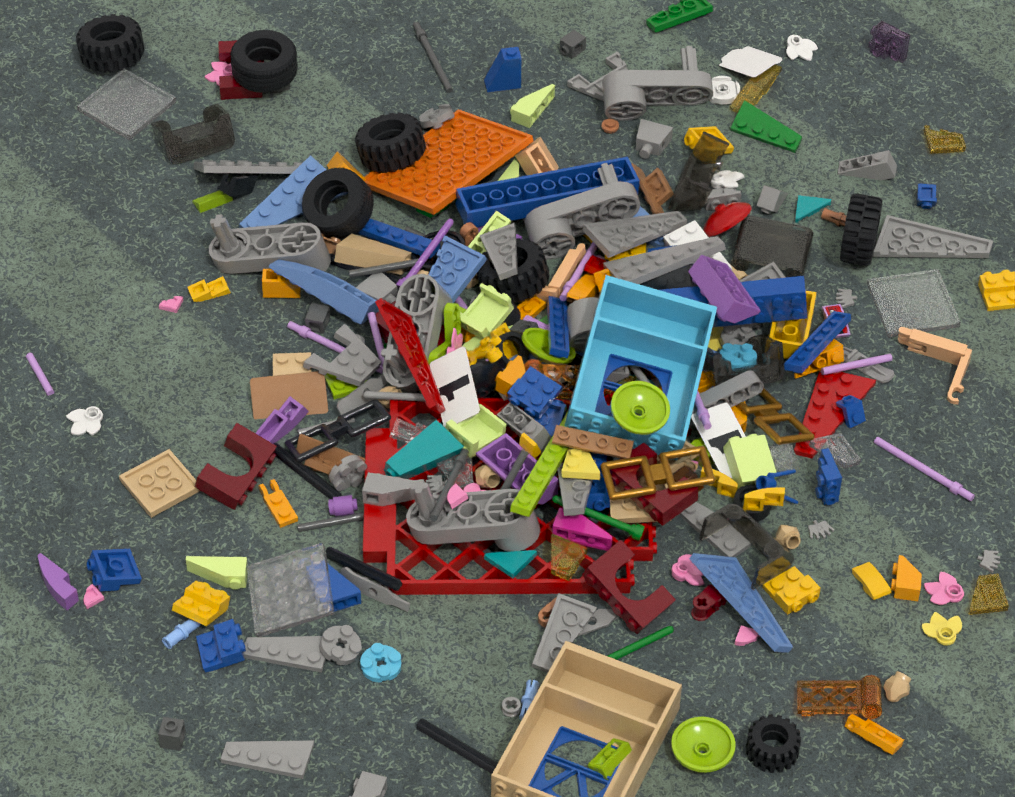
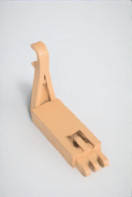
M580 243L575 250L569 249L549 285L542 288V291L539 294L536 293L535 296L546 303L548 296L560 297L563 292V286L570 280L586 253L585 244Z
M900 327L898 342L909 346V351L958 365L947 400L951 404H959L958 398H953L952 394L955 391L959 393L964 391L961 382L970 363L972 350L967 348L968 345L917 329L912 330Z

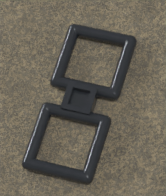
M374 399L338 416L335 422L328 425L321 424L302 433L308 437L323 433L328 439L327 442L300 454L294 446L298 444L299 435L285 441V447L296 462L301 463L337 446L339 443L338 437L347 433L349 437L354 438L390 421L391 415L377 399ZM373 408L381 415L354 429L347 422V420Z

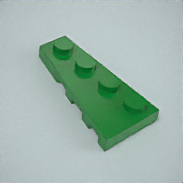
M680 0V3L677 5L672 4L668 6L667 11H660L646 19V24L655 33L661 32L664 29L713 12V5L707 0Z
M745 100L730 128L732 132L796 153L802 141L801 135Z

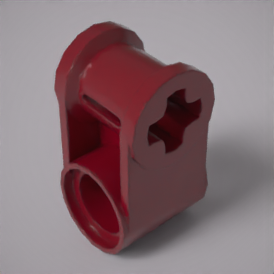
M710 584L693 599L694 608L691 611V616L696 621H705L714 612L718 611L721 605L724 606L727 600Z

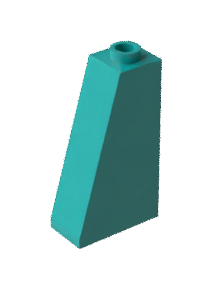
M435 420L387 460L384 471L386 476L409 479L459 456L464 446L441 423Z

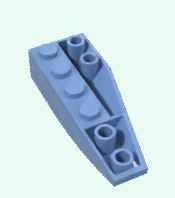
M279 259L269 265V268L274 270L277 275L287 278L290 283L300 286L306 293L316 296L322 303L329 304L337 312L350 317L355 323L363 324L369 320L368 313L375 312L376 314L378 312V307L375 303L377 300L334 275L314 267Z

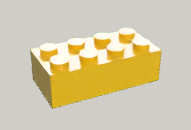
M806 291V319L772 322L767 356L789 359L809 338L817 292Z

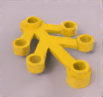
M498 335L493 336L491 339L487 336L480 341L479 347L470 351L466 350L470 366L476 364L477 359L487 358L490 363L500 359L503 353L495 346L502 341Z

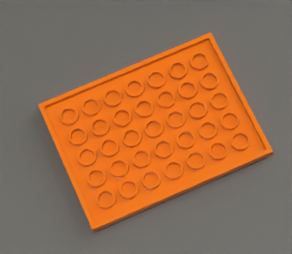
M458 109L454 112V118L442 122L443 125L437 129L432 128L423 134L426 148L423 156L418 161H415L413 165H409L403 170L399 169L396 172L388 171L387 173H382L379 171L377 173L372 171L365 176L366 180L364 182L374 192L434 215L457 198L456 189L476 185L534 141L533 136Z

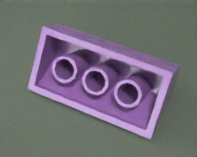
M702 254L688 272L692 277V281L701 289L700 293L708 299V304L717 307V317L720 320L737 323L760 313L761 310L728 264Z
M505 433L476 452V456L505 481L523 448ZM530 454L527 455L511 485L513 489L520 490L537 463V460ZM553 476L537 504H545L553 496L558 495L559 479Z

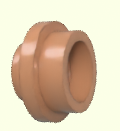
M606 119L602 122V129L609 134L615 133L619 129V123L614 119Z

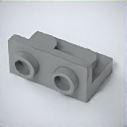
M724 187L701 191L700 197L706 210H715V207L722 203L726 205L732 202H741V191H737L735 187Z

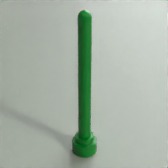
M558 495L553 496L552 501L563 506L561 497ZM587 507L583 514L628 532L632 539L637 541L640 540L645 526L638 523L637 525L627 524Z
M667 626L607 656L618 660L673 633L674 628Z

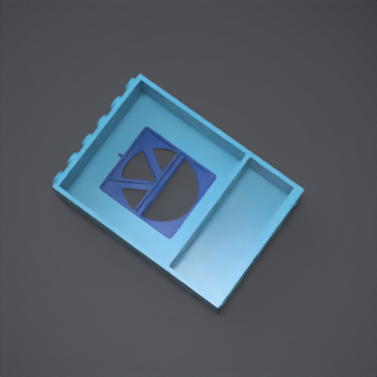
M606 275L597 301L564 427L634 441L632 449H635L644 442L657 455L662 452L682 449L690 424L717 307ZM624 366H639L654 374L660 382L662 391L670 404V415L663 428L652 434L640 435L625 430L615 421L611 412V405H607L604 397V389L616 391L622 385L607 380L613 371Z

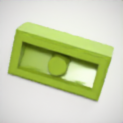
M219 190L192 200L198 211L202 213L233 201V198Z
M613 738L589 762L588 768L597 771L603 775V779L608 780L607 776L611 777L615 768L632 751L629 742ZM613 743H616L617 745H619V747L617 748V750L614 749V748H611V745H612Z

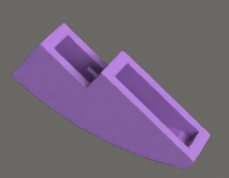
M290 396L279 410H273L256 434L274 444L289 433L309 411Z
M38 554L41 575L47 589L64 609H70L79 599L77 589L70 585L69 574L43 554Z

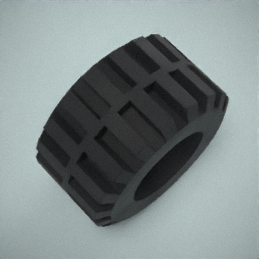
M773 714L768 715L767 718L762 716L759 721L755 720L753 726L749 728L746 744V754L750 762L754 761L753 766L756 768L761 766V771L764 772L766 769H769L770 773H774L775 770L781 773L784 768L789 770L791 764L795 765L801 744L800 731L796 729L797 725L794 722L790 723L788 718L782 719L780 715L773 717ZM777 740L783 745L771 747L765 744L764 741Z

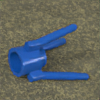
M796 470L776 473L769 472L767 476L761 475L756 480V487L758 490L775 488L777 486L775 477L796 473ZM784 495V500L798 504L797 500Z

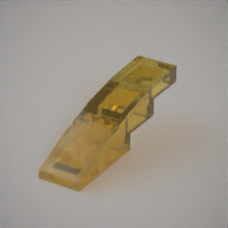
M774 64L757 77H751L731 104L730 110L738 113L744 100L755 106L762 95L768 92L781 72L782 67Z

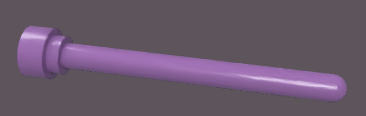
M448 219L407 276L398 280L396 283L398 289L406 279L419 272L453 225L454 221L452 219Z

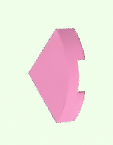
M174 296L173 299L164 300L159 304V309L177 313L183 302V297Z
M457 484L450 488L447 495L451 509H454L468 499L467 493Z
M93 584L86 589L84 595L86 609L104 600V596Z
M741 625L735 645L745 646V644L757 641L760 635L754 629Z

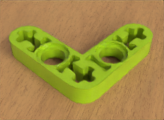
M448 302L445 305V342L430 352L428 358L429 366L432 361L446 355L448 347H452L453 328H456L457 335L461 333L460 306L458 303Z

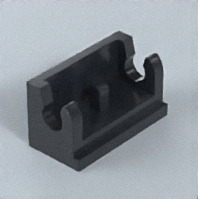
M243 173L241 177H233L231 182H227L229 178L227 174L223 176L221 184L217 189L230 197L251 194L258 176L255 174L247 176L248 173Z

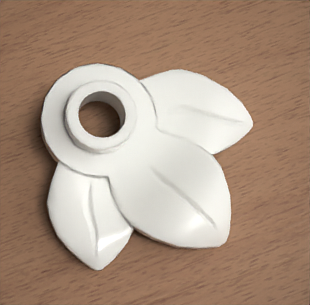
M791 35L787 39L788 47L786 53L791 60L799 56L806 61H811L812 51L818 49L813 41L802 39L798 35Z
M724 170L711 176L709 182L711 187L717 189L724 187L734 188L738 187L736 181L743 179L744 175L740 172Z
M91 406L86 410L77 409L66 415V418L74 422L71 434L83 435L86 432L90 435L96 434L101 428L102 411L98 407Z

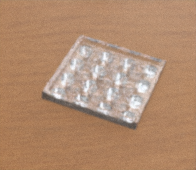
M124 68V70H121L77 105V110L124 138L131 140L174 105L176 97Z
M939 269L867 279L868 289L888 338L897 337L900 327L912 330L917 329L923 332L960 327V319Z
M323 543L247 565L254 631L257 637L335 614L326 549Z

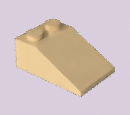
M311 352L273 354V376L312 372L311 367L310 370L303 367L304 361L311 356Z

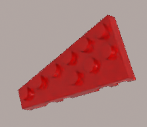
M378 299L375 303L398 346L399 353L406 361L425 399L426 406L429 410L441 414L446 409L412 317L384 299Z
M820 370L803 421V425L814 434L815 438L812 441L797 442L793 454L812 459L824 446L828 438L845 421L843 410L837 407L836 402L848 395H852L860 400L864 399L869 390L876 385V380L844 372L822 375Z

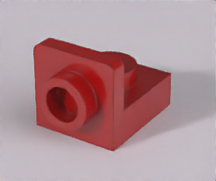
M592 255L585 264L584 271L594 276L593 273L604 270L603 263L608 261Z

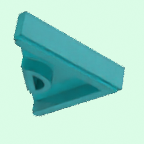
M798 195L795 223L819 212L820 209L827 205L830 206L831 199Z
M537 551L486 553L484 559L511 578H514L537 556Z

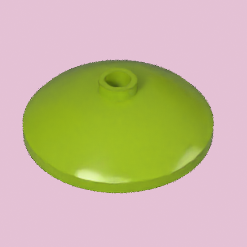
M528 328L522 334L524 346L535 358L543 363L567 364L572 362L576 356L575 349L570 347V343L568 358H556L549 354L548 330Z
M631 381L621 385L613 394L611 412L615 421L625 430L634 434L647 435L659 431L667 423L670 415V404L666 395L657 386L644 381Z
M694 717L682 722L675 729L671 741L672 752L679 763L690 770L704 773L714 772L725 767L733 758L736 746L731 730L721 721L710 717Z

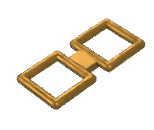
M764 388L759 394L769 404L748 406L741 402L736 405L745 414H754L756 416L754 423L778 445L812 441L815 438L814 434L791 413L779 414L777 411L782 409V404ZM789 421L801 434L780 437L768 424Z
M704 446L662 452L659 454L661 463L649 465L646 456L601 463L600 467L609 499L615 501L656 493L655 485L666 483L671 491L713 484L715 477L706 448ZM699 454L706 477L675 482L668 459ZM641 464L647 487L616 492L610 469Z

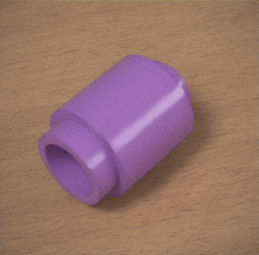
M352 495L333 497V499L328 500L330 515H335V517L354 514L355 510H358L357 499H353Z

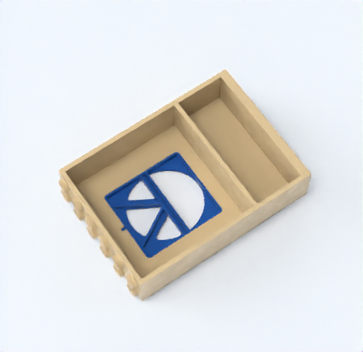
M565 641L491 775V797H561L552 788L574 774L577 775L579 797H588L586 777L605 784V787L592 797H635L680 709L682 684ZM613 738L629 742L632 749L615 768L612 776H607L608 780L603 779V775L597 771L551 754L559 746L571 741H588L603 749ZM616 743L611 745V748L616 750L619 747ZM547 762L566 769L548 781L545 778L544 771Z

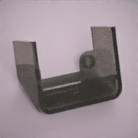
M703 131L683 167L674 190V195L668 206L669 210L681 212L701 210L702 207L706 208L709 202L708 197L712 192L709 185L715 171L719 172L723 165L721 158L729 146L728 142Z
M727 504L704 518L699 537L701 541L731 524L768 559V561L756 567L751 584L752 590L791 568L794 555L750 513L740 506Z

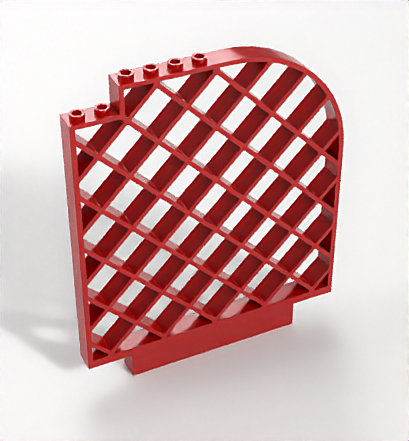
M478 398V403L489 409L496 416L510 403L509 399L504 401L502 398ZM557 399V400H560V401L564 402V404H566V406H567V412H568L569 406H570V402H571V401H570V400ZM390 400V428H373L366 431L365 463L367 468L365 470V480L368 472L386 475L384 471L386 461L405 446L403 445L398 449V428L403 429L414 439L423 429L411 421L413 417L419 413H430L443 425L441 414L429 410L425 401ZM506 426L505 433L519 444L520 437L511 428ZM542 453L536 457L537 460L540 458ZM455 459L409 479H423L426 482L428 475L436 474L447 464L453 468ZM482 460L473 467L466 463L465 467L460 470L461 476L456 479L454 484H457L463 490L466 485L476 483L475 470L486 464ZM504 480L494 488L480 487V489L487 491L500 490L504 483ZM552 499L547 502L556 510L563 508V506L554 503ZM415 500L400 503L409 510ZM364 503L363 562L387 563V574L400 579L403 583L398 591L389 588L396 595L598 594L592 586L586 583L583 576L579 579H567L558 572L571 559L585 570L595 560L582 551L587 546L552 538L555 518L546 524L537 517L540 525L539 537L531 546L520 551L534 550L547 540L562 552L549 563L537 555L529 565L538 572L529 579H517L515 577L511 578L484 559L485 553L483 551L492 545L494 540L476 541L473 544L470 542L452 543L462 553L447 564L433 553L442 544H422L416 541L409 534L410 529L407 518L396 525L397 503L386 506ZM601 521L595 523L604 531L611 527V525ZM652 522L638 523L645 526L639 541L632 539V536L624 541L626 546L635 555L625 565V578L618 579L615 577L616 586L621 593H630L631 586L635 585L634 574L630 572V570H634V561H653V554H657V542H653V538H656V526H652ZM612 536L613 547L619 541ZM647 539L648 547H636L643 540ZM396 541L401 542L412 551L410 555L398 564H396ZM423 560L435 569L437 573L428 580H416L408 571ZM473 560L484 568L487 573L479 579H466L458 571Z

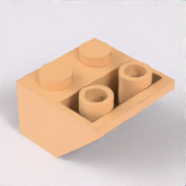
M541 137L515 155L526 175L558 170L559 168Z

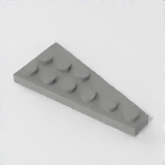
M202 160V162H194V169L203 173L292 174L303 162H294V165H287V162H276L275 165L269 164V162L252 164V162L247 160H238L237 163L231 160H220V163H216L213 160Z
M679 211L588 223L583 225V232L610 258L683 227L687 224V219Z
M887 215L873 257L989 258L993 240Z
M716 236L604 262L603 266L604 269H609L611 277L641 284L696 262L701 254L708 257L726 250L725 243Z

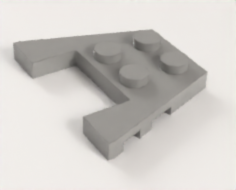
M615 52L606 58V64L614 69L611 72L628 70L625 61H622L619 52ZM578 74L567 81V86L604 101L602 79L606 75L590 83Z
M344 324L335 332L334 338L347 347L331 363L313 353L304 361L303 367L308 370L311 367L319 370L320 374L326 375L329 373L337 376L338 380L361 386L380 367L381 361Z

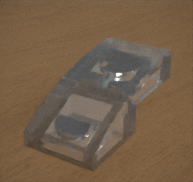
M397 418L389 437L409 443L427 426L419 422L414 426Z

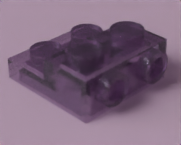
M884 21L874 25L870 31V34L873 35L868 45L871 48L870 52L884 60L889 56L893 60L901 63L905 62L910 35Z

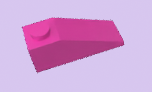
M559 508L553 523V539L605 551L612 547V536L582 514L564 516L563 508Z

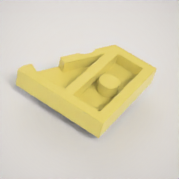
M568 448L562 468V478L600 480V471L589 451Z

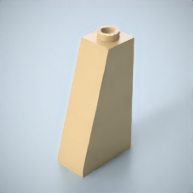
M350 234L337 244L334 261L366 268L412 260V252ZM411 267L386 272L402 275Z

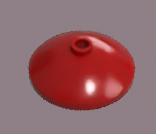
M732 202L726 205L722 203L718 205L707 219L703 231L708 237L732 228L748 216L752 210L751 205L746 202Z

